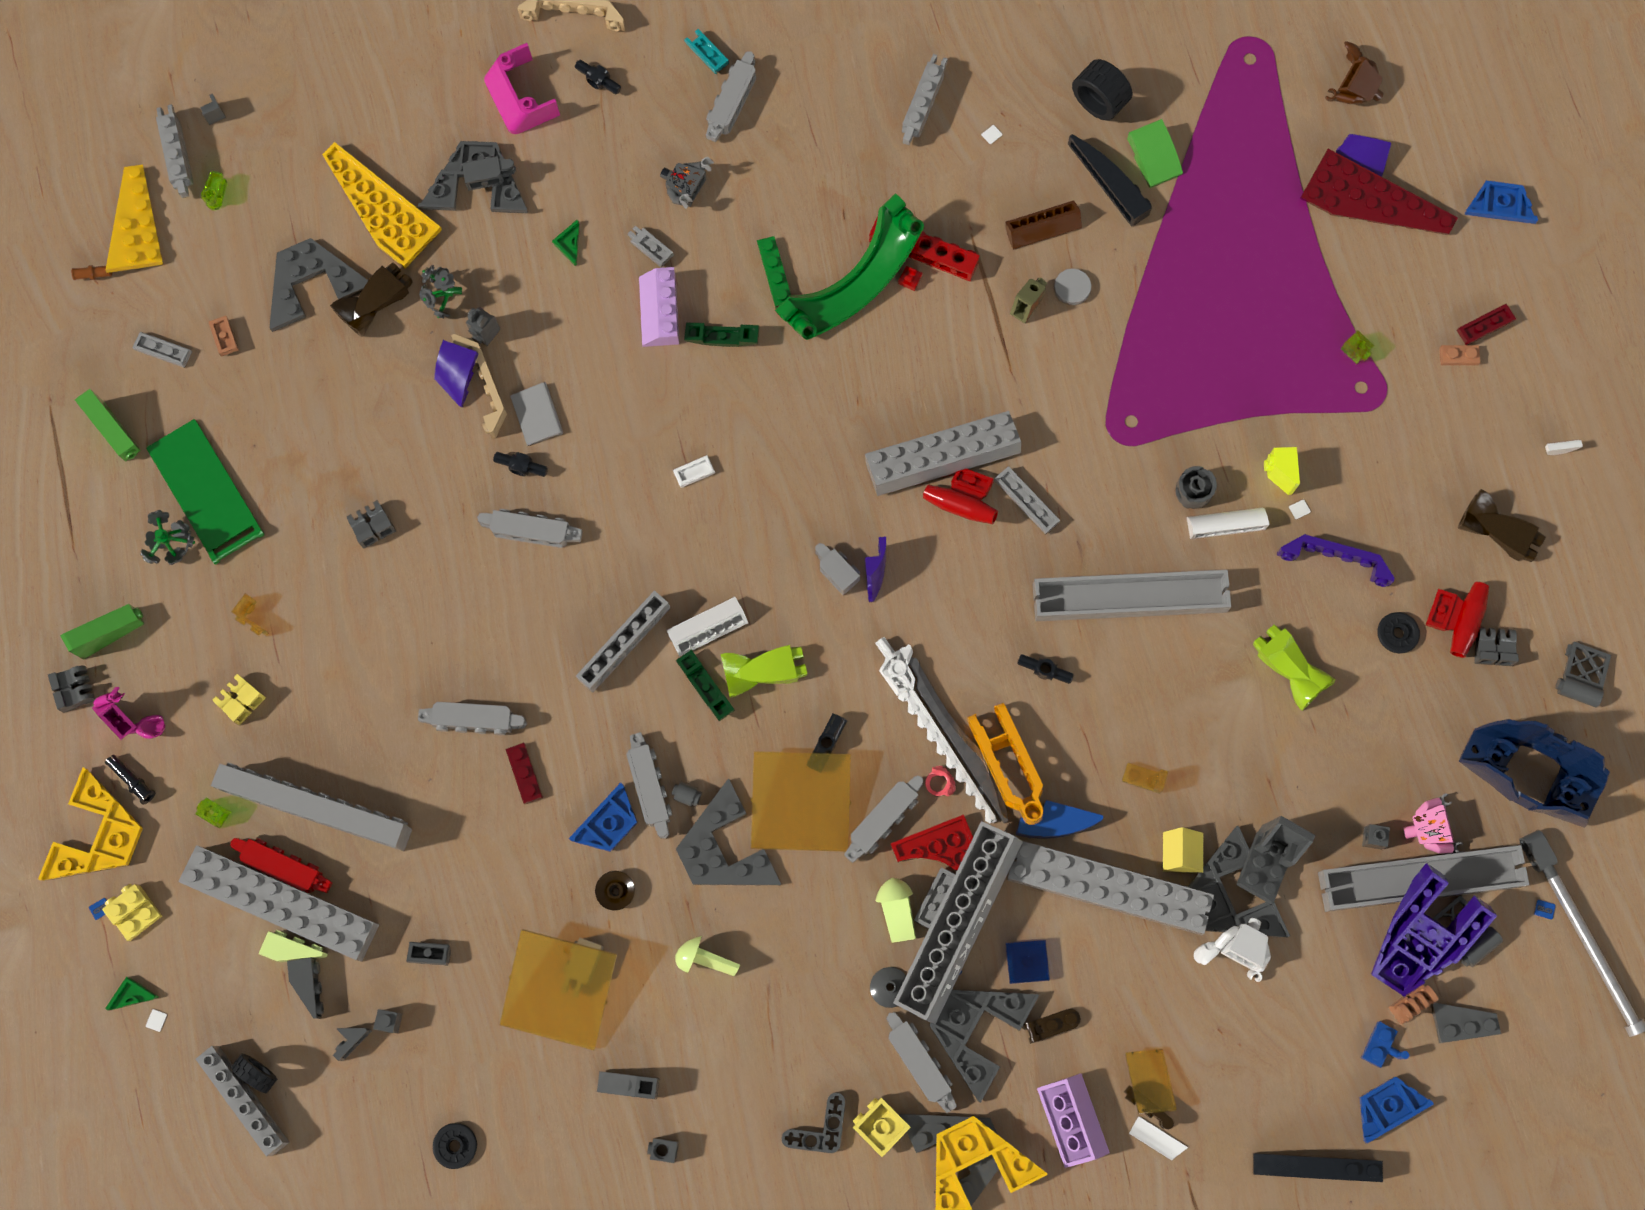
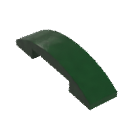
M686 322L684 340L709 346H750L758 344L760 326L741 324L740 327H723Z
M692 650L676 660L683 673L718 721H721L735 711Z

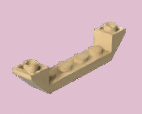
M526 0L518 6L520 19L526 21H538L540 8L545 10L553 9L562 12H578L583 15L595 14L600 17L606 16L607 29L625 31L624 19L608 0Z
M453 334L451 335L453 339L451 343L479 353L475 362L480 367V369H477L480 379H484L486 385L483 387L487 396L491 395L493 400L490 402L493 413L483 416L485 423L482 425L485 433H490L492 439L497 437L507 416L506 410L479 344Z

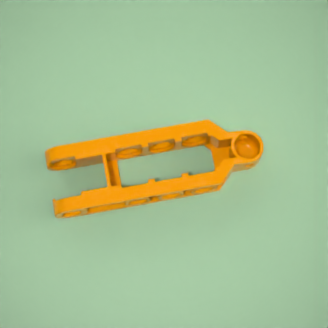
M1001 703L994 706L995 714L1004 734L992 739L988 738L984 727L980 726L976 714L967 717L969 727L1006 806L1020 811L1023 820L1027 824L1034 825L1039 823L1043 817V808L1039 801L1043 792V784L1005 704ZM1011 746L1032 791L1029 797L1021 799L1012 794L1008 785V779L1004 777L1000 768V762L996 760L993 752Z

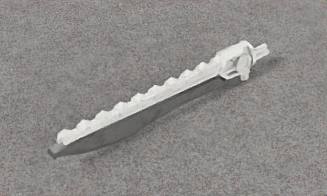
M885 637L879 639L875 644L885 657V661L879 670L881 675L896 696H898V699L902 702H908V713L911 715L917 714V726L927 728V739L931 742H937V753L941 756L946 755V766L948 768L956 769V780L960 783H966V794L976 797L975 807L979 810H985V821L990 824L995 823L997 820L982 794L986 796L1004 824L1007 823L1008 816L1005 802L981 750L970 740L948 713L923 672L917 658L912 657L913 650L911 645L908 644L906 647L895 652ZM910 668L912 669L914 675H915L916 678H917V687H916L917 691L919 692L920 696L922 697V699L924 700V702L926 703V705H927L928 708L930 709L931 713L933 714V716L935 717V719L937 720V722H938L939 725L941 726L942 730L944 731V733L946 734V736L948 737V739H949L950 742L952 743L953 747L955 748V750L957 751V753H958L959 756L961 757L962 761L964 762V764L966 765V767L968 768V770H969L970 773L972 774L973 778L975 779V781H976L977 784L979 785L978 788L976 787V785L974 784V782L972 781V779L970 778V776H969L968 773L966 772L965 768L963 767V765L961 764V762H960L959 759L957 758L956 754L954 753V751L952 750V748L950 747V745H949L948 742L946 741L945 737L943 736V734L941 733V731L939 730V728H938L937 725L935 724L934 720L932 719V717L930 716V714H929L928 711L926 710L925 706L923 705V703L921 702V700L919 699V697H918L917 694L915 693V691H914L915 677L913 676V674H912Z

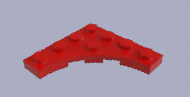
M963 814L890 843L897 862L919 858L930 859L944 863L957 871L973 836Z

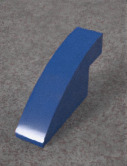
M1046 800L1043 805L1042 820L1037 824L1029 825L1023 818H1020L1016 835L1037 839L1070 836L1100 823L1103 820V815Z

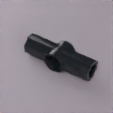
M832 713L806 766L822 773L848 720ZM826 738L831 739L833 742L829 748L821 745L822 741Z

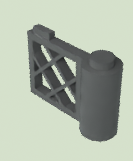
M1577 642L1568 644L1565 652L1568 659L1563 678L1558 679L1555 689L1562 696L1596 708L1601 703L1604 695L1603 686L1611 655ZM1576 649L1583 651L1586 658L1579 660L1575 654ZM1593 657L1603 658V665L1598 667ZM1588 660L1593 670L1586 672L1581 663ZM1577 665L1582 675L1570 674L1571 667ZM1595 672L1599 677V682H1592L1588 675Z
M1460 895L1432 919L1437 921L1442 916L1451 917V924L1457 914H1454V906L1460 902L1465 907L1468 902ZM1488 926L1460 959L1461 963L1466 967H1474L1503 942L1501 935L1494 928Z

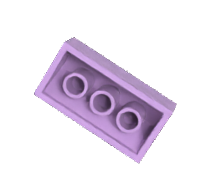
M674 267L655 268L639 277L642 347L678 345L679 327Z
M1081 1073L1037 1088L1065 1168L1096 1160L1110 1153Z

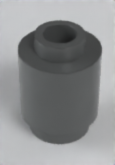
M681 781L679 785L675 784L672 795H674V800L688 806H697L702 792L698 788Z

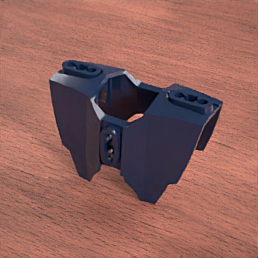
M1506 719L1491 722L1474 729L1459 759L1461 764L1493 786L1509 801L1523 806L1528 811L1544 813L1583 828L1587 826L1591 813L1606 786L1610 771L1605 767L1604 756L1595 749L1584 746L1575 740L1567 743L1568 739L1554 733L1555 730L1547 724L1537 721L1519 722ZM1520 746L1535 749L1554 759L1560 765L1559 773L1548 792L1544 804L1517 791L1513 779L1504 774L1509 770L1506 766ZM1472 747H1475L1478 753H1473ZM1580 804L1585 806V810H1582Z

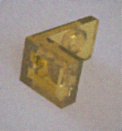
M245 593L231 611L236 615L235 620L242 625L248 623L252 626L250 630L258 636L261 633L267 636L269 634L267 631L246 618L247 614L254 610L256 601Z
M1128 763L1122 781L1160 794L1163 791L1168 771L1161 769L1159 772Z

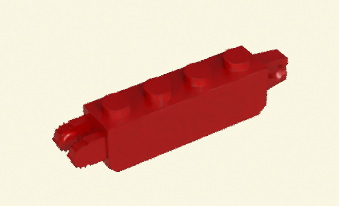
M234 838L231 841V848L241 852L239 856L241 862L301 891L311 893L314 890L328 893L333 882L325 878L323 873L318 871V866L309 862L307 865L300 863L302 859L293 854L290 857L283 855L284 850L273 846L271 849L266 846L267 842L256 838L255 841L251 839L244 841L240 838Z

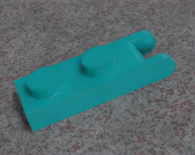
M697 29L695 33L698 37L694 41H691L688 37L684 41L717 74L729 64V60Z

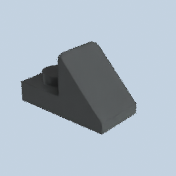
M337 1028L347 1041H342L335 1048L336 1052L333 1056L338 1061H344L372 1031L369 1028Z

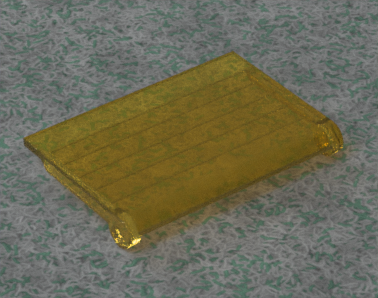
M1163 1049L1126 1052L1125 1056L1138 1114L1176 1111L1177 1107Z

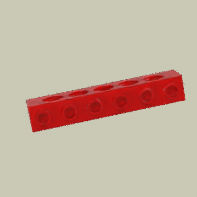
M878 216L870 231L869 242H871L873 238ZM922 231L908 257L971 281L978 266L980 255H977L973 250L962 249L955 243L949 244L939 237L929 236ZM927 245L929 248L922 249L921 246ZM938 252H945L946 255L940 256ZM960 258L963 262H956L955 259Z

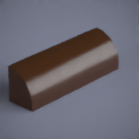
M1073 200L1006 221V231L1013 250L1082 228L1081 210Z

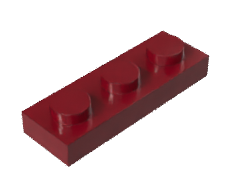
M1506 303L1459 327L1456 331L1465 345H1469L1514 322L1516 317Z
M525 743L505 749L523 804L542 799L543 796Z

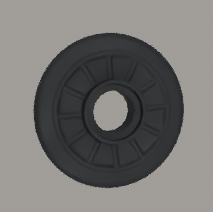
M1390 613L1383 617L1378 625L1377 634L1379 641L1390 652L1398 654L1407 653L1414 649L1419 642V626L1411 616L1405 613ZM1395 628L1403 630L1404 635L1402 638L1394 635Z
M461 1123L445 1125L437 1132L433 1140V1154L436 1160L442 1166L449 1169H459L466 1166L472 1161L477 1151V1139L474 1132L468 1126ZM452 1140L460 1142V1149L457 1152L450 1150Z

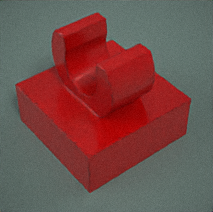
M906 266L898 280V284L915 291L923 273Z

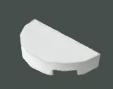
M1581 440L1550 443L1545 446L1547 455H1559L1583 447Z

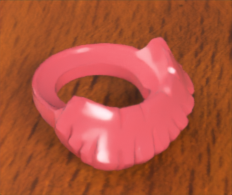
M943 766L932 768V772L927 776L925 782L927 790L935 796L952 795L956 790V785L950 772L945 767L943 768ZM944 776L946 778L947 784L942 791L936 792L931 789L930 781L933 777Z

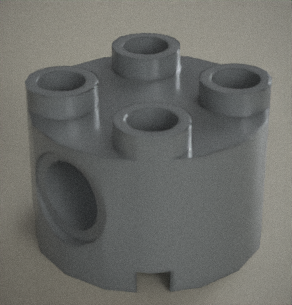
M1193 466L1186 469L1176 483V497L1183 507L1187 509L1202 508L1210 502L1217 488L1216 478L1210 470L1203 469L1204 467Z

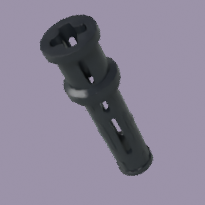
M111 755V757L106 759L105 764L127 784L129 792L134 793L140 799L141 804H147L154 798L156 792L150 790L145 785L143 779L137 778L116 755Z

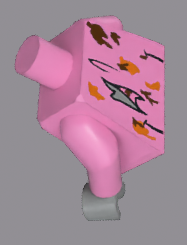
M1447 793L1439 798L1425 801L1416 810V815L1413 816L1414 825L1403 827L1406 839L1418 837L1419 844L1424 845L1430 851L1436 853H1462L1457 850V845H1463V843L1454 842L1445 807L1452 803L1444 801V797L1448 796Z

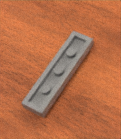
M1009 466L995 477L994 481L1045 535L1060 522L1056 515Z

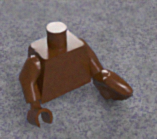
M1345 41L1344 44L1348 51L1346 57L1352 63V66L1338 89L1340 93L1338 94L1335 89L1331 88L1327 92L1333 93L1334 96H1326L1325 99L1330 102L1337 99L1338 102L1346 104H1362L1372 99L1379 101L1384 93L1378 89L1382 82V77L1379 75L1376 63L1364 57L1356 44Z

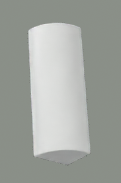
M1263 507L1187 517L1190 539L1266 530L1269 526L1268 516Z
M733 597L666 631L680 657L690 650L701 647L747 624L748 621L736 597Z

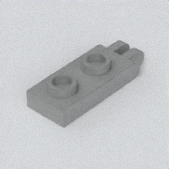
M634 226L632 229L636 235L631 231L628 233V236L631 238L630 242L659 267L662 268L674 256L670 249L646 229L642 228L640 230Z

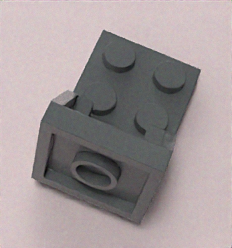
M1279 816L1262 825L1255 835L1236 885L1269 904L1274 903L1287 868L1296 864L1313 843L1315 835L1283 816Z

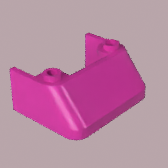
M527 43L500 54L484 77L488 91L508 131L512 134L522 133L560 116L555 99L539 106L532 97H524L519 100L506 74L507 71L533 60Z

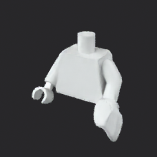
M1250 918L1248 925L1233 926L1222 933L1215 942H1207L1194 951V959L1196 962L1206 965L1221 951V954L1249 968L1247 976L1250 980L1253 975L1257 974L1255 981L1260 982L1262 980L1260 972L1265 970L1271 959L1267 943L1268 937L1259 931L1261 922L1255 918Z

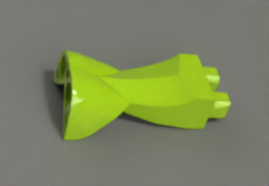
M1274 624L1266 632L1272 640L1267 642L1260 636L1254 641L1253 646L1258 651L1257 656L1266 665L1290 680L1294 701L1303 711L1322 691L1335 683V678L1320 668L1307 663L1292 635L1285 628L1281 630Z
M790 645L779 647L754 659L735 653L720 654L730 698L749 691L758 683L790 684L798 682L799 678L808 675L805 664L794 665V660L804 658L801 647L791 648Z

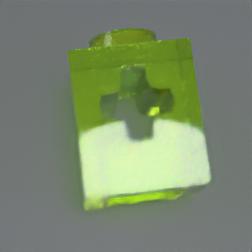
M1358 330L1343 344L1341 350L1358 364L1361 360L1366 361L1372 355L1371 350L1374 345Z
M206 797L198 804L195 814L210 824L221 828L231 811Z

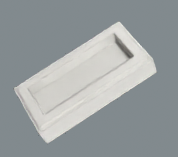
M707 455L673 470L680 488L715 474Z

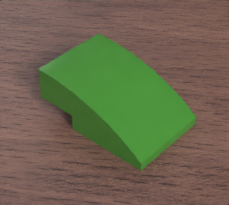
M1162 119L1129 132L1127 140L1135 154L1134 159L1149 188L1183 174L1176 149Z

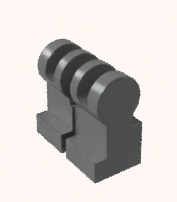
M378 500L373 502L375 506L374 511L368 505L365 506L366 515L371 518L370 522L366 521V516L362 514L360 509L356 511L358 515L357 520L354 519L352 514L346 516L358 543L363 549L379 541L375 533L383 539L396 532Z
M1480 627L1475 639V664L1493 665L1495 663L1498 666L1513 667L1519 662V656L1516 651L1517 633L1515 629H1508L1507 634H1505V630L1499 628L1496 635L1495 629L1489 628L1486 635L1485 628Z
M75 666L63 672L48 674L51 689L55 692L53 696L56 707L59 711L65 713L95 700L94 694L88 693L92 691V685L86 684L90 681L89 676L84 675L88 672L86 666Z

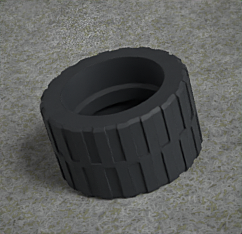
M1102 59L1093 60L1072 82V90L1077 101L1090 114L1100 120H1112L1133 96L1132 87L1126 76L1113 64Z

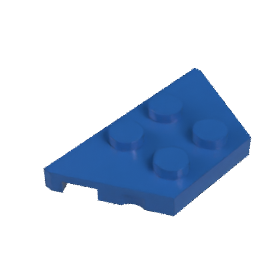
M1486 180L1465 211V215L1531 224H1536L1538 221V217L1533 214L1532 204L1526 196L1524 186Z
M621 782L570 836L569 839L572 842L611 852L637 824L624 785Z
M1392 1077L1363 1094L1359 1099L1364 1142L1369 1143L1424 1111L1434 1105L1433 1101L1425 1098L1397 1077Z

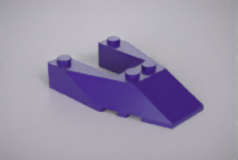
M1428 863L1413 878L1395 912L1371 972L1372 976L1402 996H1406L1420 985L1426 983L1425 980L1433 975L1442 973L1443 969L1450 964L1459 962L1497 917L1491 906L1475 895L1447 928L1425 914L1424 912L1449 884L1445 876Z

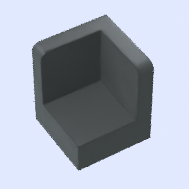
M213 93L209 95L212 102L200 107L209 125L226 118Z

